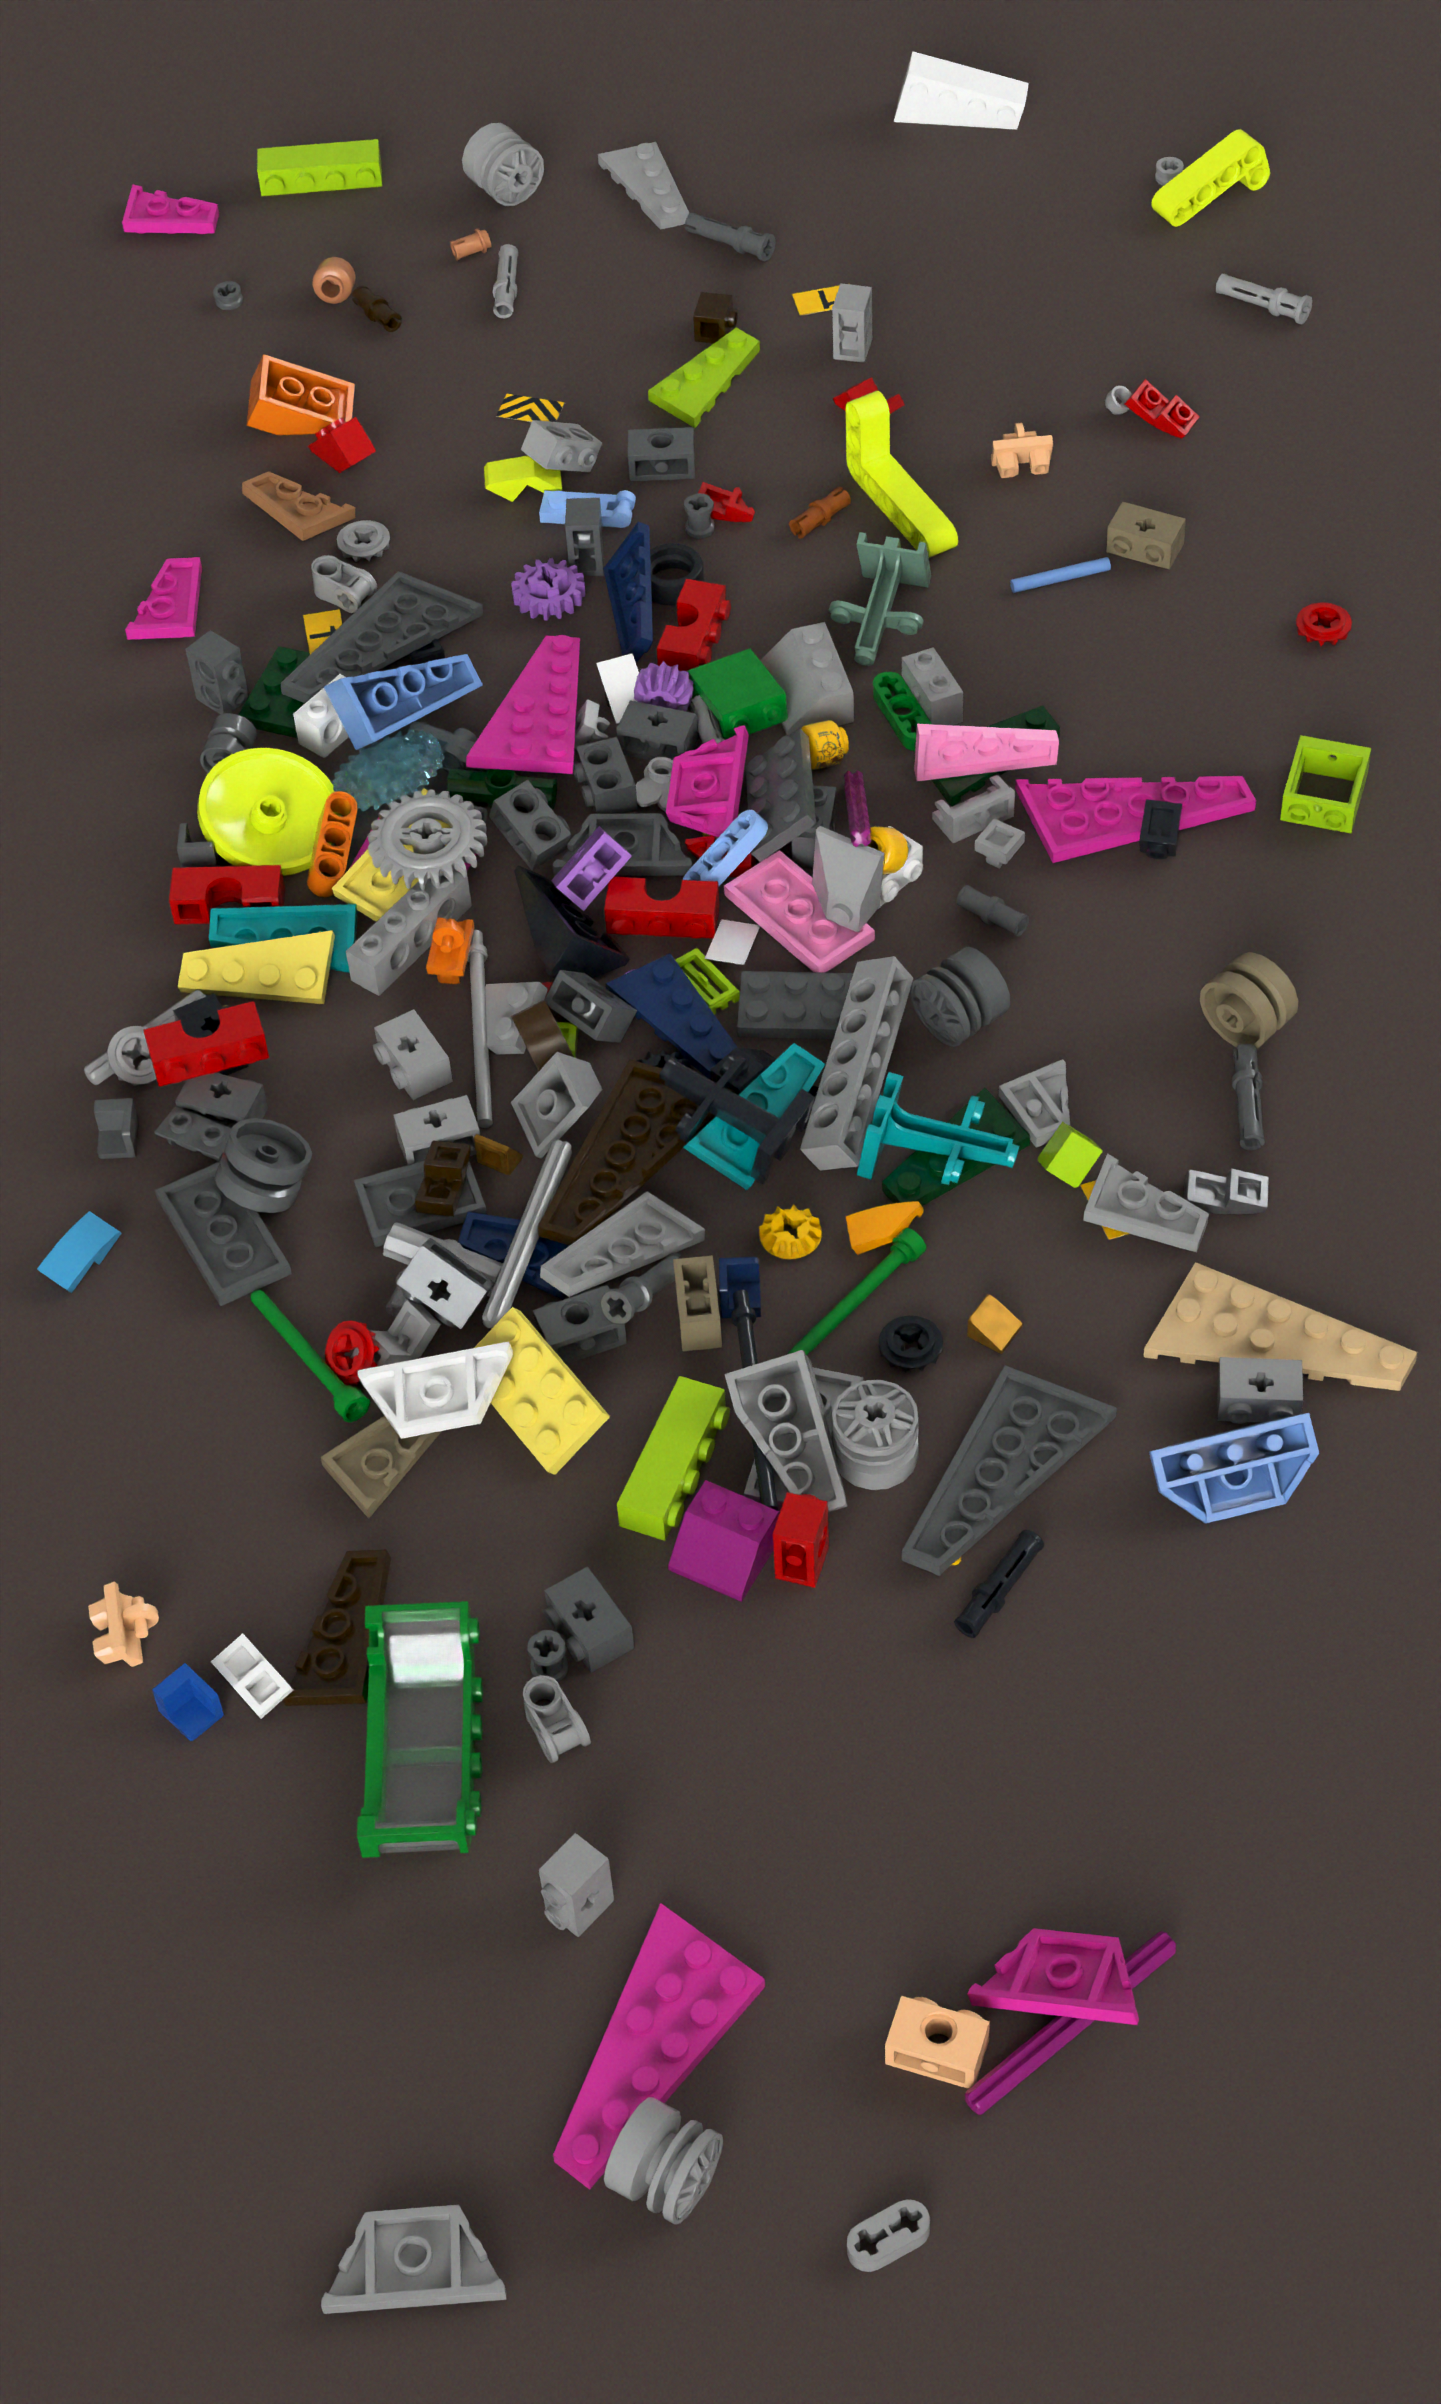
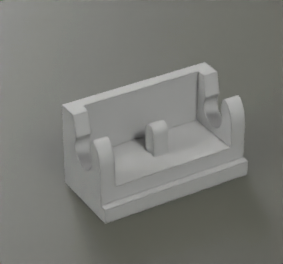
M998 775L991 777L990 781L993 786L988 787L986 792L953 807H949L944 800L935 802V806L939 810L932 812V819L952 843H956L984 830L993 819L1003 822L1014 817L1015 791L1011 787L1009 788Z

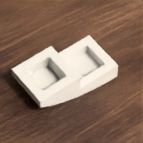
M243 1633L211 1661L261 1719L293 1691L290 1685Z

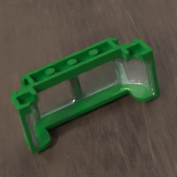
M468 1601L365 1606V1628H369V1647H367L369 1681L364 1807H361V1816H358L357 1839L362 1858L380 1857L381 1853L460 1850V1853H469L472 1838L477 1835V1817H481L482 1813L481 1792L474 1791V1779L482 1778L481 1752H475V1741L482 1740L483 1737L482 1715L475 1714V1703L483 1702L482 1677H475L473 1645L480 1641L479 1619L471 1618Z

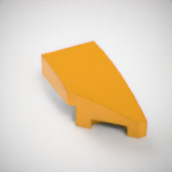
M919 1201L901 1202L878 1206L845 1216L852 1249L859 1255L893 1242V1239L904 1228L909 1227L915 1217L920 1218L924 1213L922 1205Z

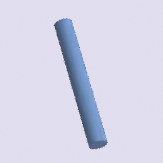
M1104 557L1010 580V586L1013 593L1108 571L1111 569L1109 558Z

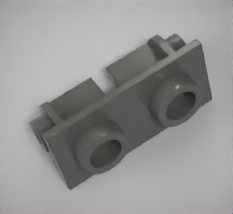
M175 1106L156 1129L155 1134L167 1139L168 1143L172 1146L179 1145L194 1152L199 1151L202 1155L220 1162L232 1128Z

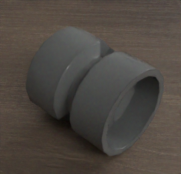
M226 713L216 717L200 756V763L203 769L209 773L218 762L231 754L252 749L257 736L256 728L245 717L237 714Z

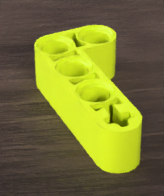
M1241 129L1233 131L1155 193L1151 202L1153 210L1172 226L1177 227L1187 222L1237 181H1240L1252 191L1262 188L1270 176V168L1264 147Z

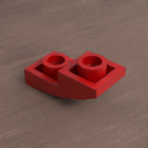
M1146 379L1139 384L1124 403L1132 412L1152 426L1181 439L1186 436L1200 417L1180 397L1175 395L1169 401Z

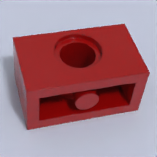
M787 1492L773 1531L775 1579L816 1588L829 1549L828 1501L820 1500L810 1494L798 1495Z

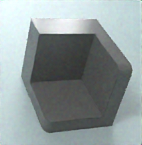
M180 823L177 851L181 868L220 867L221 856L215 852L214 844L207 841H191L188 823Z
M133 1098L95 1100L94 1115L99 1129L97 1146L99 1159L135 1158L139 1120Z

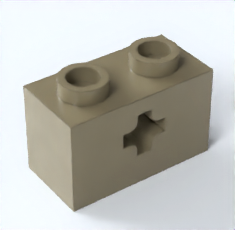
M1122 502L1108 525L1106 552L1170 570L1184 545L1186 519Z
M713 1255L673 1259L682 1352L722 1348Z

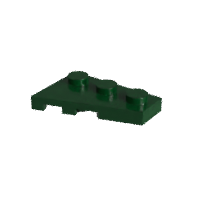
M278 646L238 715L249 720L257 730L298 738L293 713L305 703L282 694L281 682L310 656V653Z

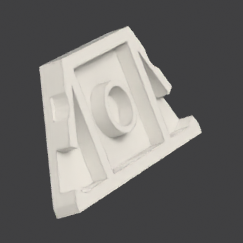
M508 1341L358 1370V1377L400 1438H408L481 1424L511 1361L513 1350Z

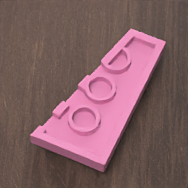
M917 724L914 765L916 781L1057 765L1059 739L1056 730Z

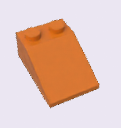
M263 354L251 379L247 426L275 435L315 434L341 417L347 422L352 419L355 384Z

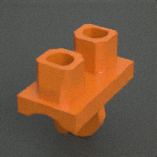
M437 917L426 969L427 974L437 975L439 983L459 984L461 976H464L474 931V920L466 919L457 922L452 918Z

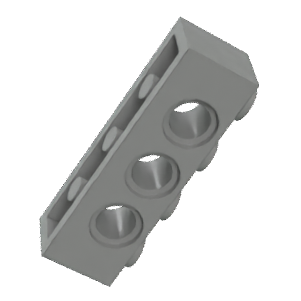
M454 870L453 885L443 875L440 878L439 889L435 887L434 882L429 878L425 884L424 891L421 890L418 881L346 950L351 981L380 996L431 946L437 917L452 918L457 921L472 906L468 877H463L460 872Z

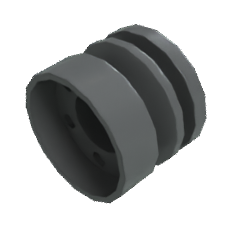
M969 946L960 948L944 959L940 967L931 968L927 971L926 975L918 977L913 981L910 989L912 1004L923 1025L943 1044L952 1047L959 1046L967 1041L968 1037L978 1033L981 1026L991 1024L1005 1014L1010 1007V993L998 968L986 955Z

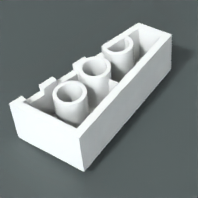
M912 51L898 99L894 122L1017 129L1025 107L1029 83Z

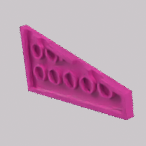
M1243 776L1199 777L1195 782H1176L1175 777H1161V782H1142V777L1085 778L1082 783L1062 784V779H1048V784H1029L1028 779L1015 780V790L1052 863L1139 841L1146 799L1182 804L1179 830L1255 811L1256 799Z
M662 1903L659 1905L553 2153L554 2162L589 2190L604 2174L615 2142L629 2117L639 2104L648 2097H654L665 2103L765 1988V1979Z

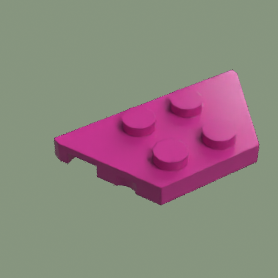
M745 725L734 728L736 735L718 744L715 739L701 744L699 748L687 751L673 759L666 815L670 822L719 837L738 817L749 736Z
M1033 1928L1019 1941L1014 1951L1004 1955L995 1964L997 1973L982 1987L975 1983L969 1988L967 1993L972 2006L1138 2025L1139 2022L1119 1937Z

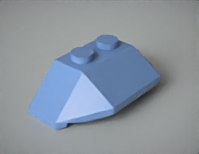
M1304 1413L1177 1443L1149 1451L1159 1493L1203 1523H1210L1286 1504L1311 1463L1319 1455V1450L1310 1414Z

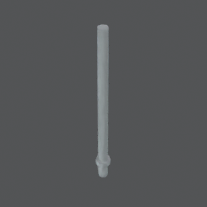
M474 930L467 961L470 962L477 1124L481 1128H489L493 1122L489 1048L487 1047L484 961L487 960L488 955L487 948L483 945V933L480 930Z

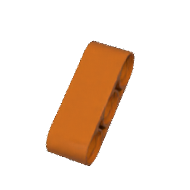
M342 791L333 792L328 796L318 821L307 885L310 891L319 897L334 895L332 887L343 877L346 871L357 815V802L353 796ZM334 812L340 813L342 816H338ZM327 842H332V843L336 844L337 846H332V845H330V844L327 843ZM321 872H326L330 874L332 877H327L323 875Z

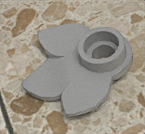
M653 758L645 767L644 778L636 783L637 803L641 807L658 803L660 809L666 812L673 760L670 758Z

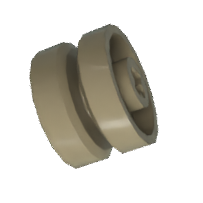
M1252 952L1239 954L1221 973L1213 977L1200 992V1004L1209 1024L1224 1040L1235 1047L1241 1044H1251L1259 1049L1298 1010L1299 1001L1288 976L1274 962L1263 955Z

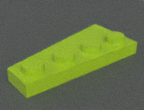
M736 327L649 389V401L696 428L701 422V415L705 411L709 412L715 405L716 397L721 392L725 393L731 386L732 378L735 375H740L759 353L760 341Z

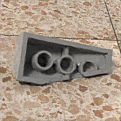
M800 1350L725 1374L736 1415L773 1466L789 1492L798 1495L810 1494L820 1500L828 1501V1512L847 1507L846 1496L812 1363L805 1352Z

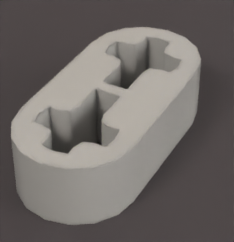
M906 2199L857 2224L850 2230L847 2236V2255L850 2263L861 2271L872 2272L920 2247L927 2241L930 2235V2215L928 2210L922 2203ZM907 2216L910 2221L919 2219L917 2221V2231L911 2233L907 2227L897 2231L901 2227V2217ZM866 2238L871 2244L884 2238L876 2244V2254L870 2256L866 2250L858 2252L861 2239Z

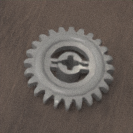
M428 790L426 795H422L421 791H415L412 798L403 795L401 796V803L390 802L388 804L389 810H381L378 813L379 819L374 820L371 824L372 831L367 836L369 841L368 852L372 857L374 867H380L383 877H387L388 872L391 871L392 882L395 885L398 884L399 878L404 875L407 889L411 888V883L415 878H418L422 891L425 890V884L429 878L432 879L435 887L439 889L440 878L443 875L453 885V871L457 870L463 877H466L465 863H470L473 868H476L477 860L474 853H477L479 857H483V846L487 845L486 823L482 821L481 812L474 809L472 802H463L461 795H454L450 798L449 791H442L439 795H435V790ZM436 820H441L445 822L451 828H442L440 823ZM403 845H412L413 852L407 850Z

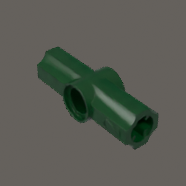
M450 769L447 777L446 791H449L450 798L454 795H461L463 801L488 803L491 809L494 800L529 780L535 789L538 788L544 793L549 807L554 809L557 796V779L516 775L514 770L489 769L487 772Z

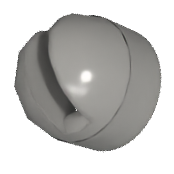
M1124 386L1114 387L1105 398L1106 408L1113 415H1121L1127 412L1129 408L1124 403L1132 393ZM1117 397L1121 400L1120 403L1116 401Z

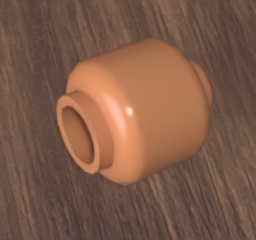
M327 258L319 264L313 276L312 285L314 292L319 299L326 303H341L350 296L355 285L356 275L350 263L343 258Z

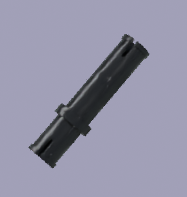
M1023 1530L987 1580L974 1588L972 1600L954 1621L956 1628L962 1634L975 1638L991 1615L1000 1612L1003 1608L1005 1596L1022 1576L1037 1553L1044 1547V1542L1036 1533L1030 1530Z

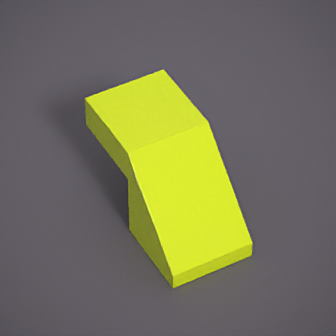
M528 455L487 462L484 466L485 489L511 502L518 497L527 485L543 493L545 490L562 491L561 470L545 469Z

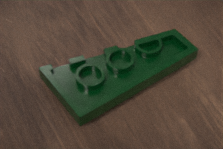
M1043 705L987 726L1056 730L1058 738L1060 737L1059 725ZM1007 771L933 779L932 781L949 805L953 807L961 801L962 795L970 790L976 792L985 786V780L996 773L1002 775Z
M984 1087L976 1095L979 1097V1101L985 1102L983 1114L979 1125L971 1123L970 1129L1014 1139L1012 1144L1020 1146L1019 1151L1030 1146V1135ZM968 1103L946 1123L961 1126ZM916 1150L882 1181V1191L893 1204L919 1201L923 1206L996 1164L959 1158V1160L965 1162L958 1183L950 1181L949 1185L941 1184L949 1156Z

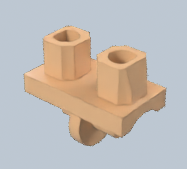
M1015 423L1014 433L1003 434V440L993 441L991 463L992 466H997L1001 478L1018 475V463L1029 462L1031 473L1035 475L1048 473L1053 449L1052 435L1037 436L1036 431L1024 432L1023 423Z
M114 1581L103 1586L105 1598L88 1606L89 1616L93 1625L100 1631L109 1628V1633L94 1639L93 1650L95 1656L104 1664L123 1659L131 1667L143 1663L140 1638L147 1637L148 1629L157 1624L159 1619L158 1610L151 1604H145L144 1598L141 1596L133 1598L132 1596L120 1593L119 1586Z

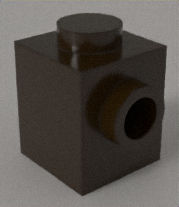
M701 292L693 315L695 342L715 343L728 334L731 328H736L738 310L733 308L732 295Z

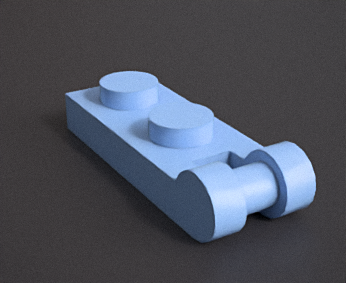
M545 490L539 511L540 523L565 524L566 499L600 498L602 527L625 528L631 523L636 497L632 492L626 490L620 491L617 495Z

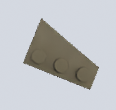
M383 1416L321 1456L322 1466L363 1513L370 1518L442 1431L401 1439L387 1418Z

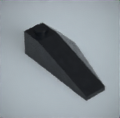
M519 865L516 867L514 872L536 953L546 965L545 971L550 976L556 978L559 971L564 970L585 973L591 978H595L627 965L630 958L618 943L606 933H603L600 937L599 933L591 927L594 921L588 915L582 914L570 906L572 901L557 889L550 880Z

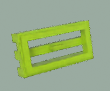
M698 948L675 960L686 972L685 975L714 1015L717 1008L721 1010L726 1009L729 1001L733 1003L739 1001L740 991L709 959H705V955ZM694 961L724 993L720 994L708 982V979L701 972H698L690 962Z

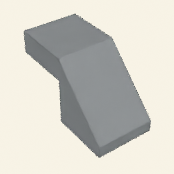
M406 1300L388 1331L369 1330L376 1333L373 1343L380 1349L374 1353V1361L378 1366L418 1359L422 1356L441 1324L421 1304ZM355 1348L350 1358L358 1355V1348Z

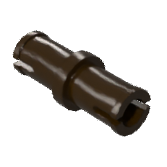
M364 285L357 287L353 291L352 296L355 298H352V301L365 311V315L371 321L378 322L388 332H394L401 326L402 322L399 321L402 319L401 316L389 307L388 302L383 297L376 296Z

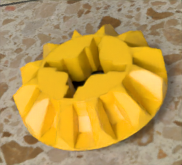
M793 1204L790 1209L782 1210L777 1206L773 1214H765L764 1221L759 1226V1236L762 1246L770 1254L783 1259H797L807 1256L818 1247L822 1238V1229L819 1218L812 1216L809 1208L802 1211L798 1210ZM787 1224L792 1229H797V1239L788 1231L784 1232V1225Z

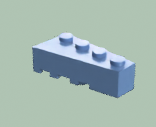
M468 654L428 661L422 664L407 665L381 672L376 671L365 675L341 678L324 686V689L355 750L462 697L483 686Z

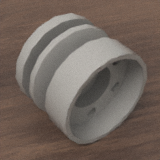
M490 123L480 128L470 138L462 157L463 170L468 178L480 188H483L495 201L504 206H515L526 201L536 191L544 172V162L539 151L528 142L522 140L510 127L502 123Z
M884 1380L861 1381L848 1387L837 1398L832 1410L833 1447L841 1476L854 1486L869 1490L889 1489L903 1483L914 1472L919 1458L917 1404L905 1389L895 1383Z
M648 2097L639 2104L629 2117L615 2142L605 2169V2186L631 2201H637L648 2191L646 2202L648 2210L653 2213H660L663 2210L662 2213L665 2220L673 2224H680L689 2216L709 2187L722 2152L723 2137L722 2134L713 2129H706L703 2132L702 2123L696 2120H690L679 2131L681 2123L680 2111L654 2097Z

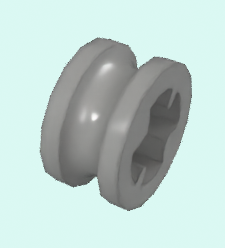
M1164 157L1158 160L1156 163V181L1163 186L1183 171V162L1175 157Z

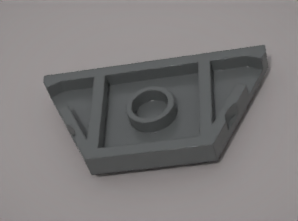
M661 813L590 814L582 824L581 831L575 834L569 841L568 851L561 860L556 859L553 863L555 877L600 826L631 854V858L615 876H685L692 867L690 857L686 858L683 854L679 840L674 833L669 831V825Z

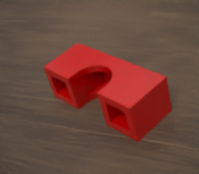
M686 579L677 599L678 627L666 625L657 646L658 666L664 661L667 666L678 665L679 671H687L710 663L713 643L718 644L722 621H727L730 615L731 602L726 600V585Z
M281 865L173 868L169 903L174 924H210L211 908H216L225 902H238L243 905V908L284 906L286 889Z
M613 877L608 883L604 907L607 934L713 939L717 930L720 908L718 881L682 880L680 892L674 898L659 901L647 895L646 878Z
M252 1001L217 1010L220 1021L219 1028L210 1036L203 1038L187 1035L182 1028L180 1020L144 1029L158 1086L179 1083L187 1079L268 1059L269 1053L255 1002Z

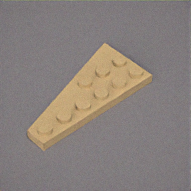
M1196 1262L1144 1348L1145 1358L1158 1359V1355L1180 1357V1362L1195 1364L1196 1360L1219 1362L1220 1357L1302 1360V1373L1308 1374V1379L1323 1381L1324 1376L1347 1379L1350 1385L1396 1391L1401 1390L1416 1362L1418 1353Z

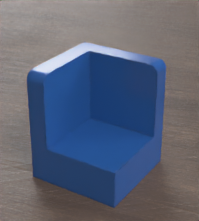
M186 1663L152 1689L159 1712L190 1741L195 1740L224 1716L218 1694Z

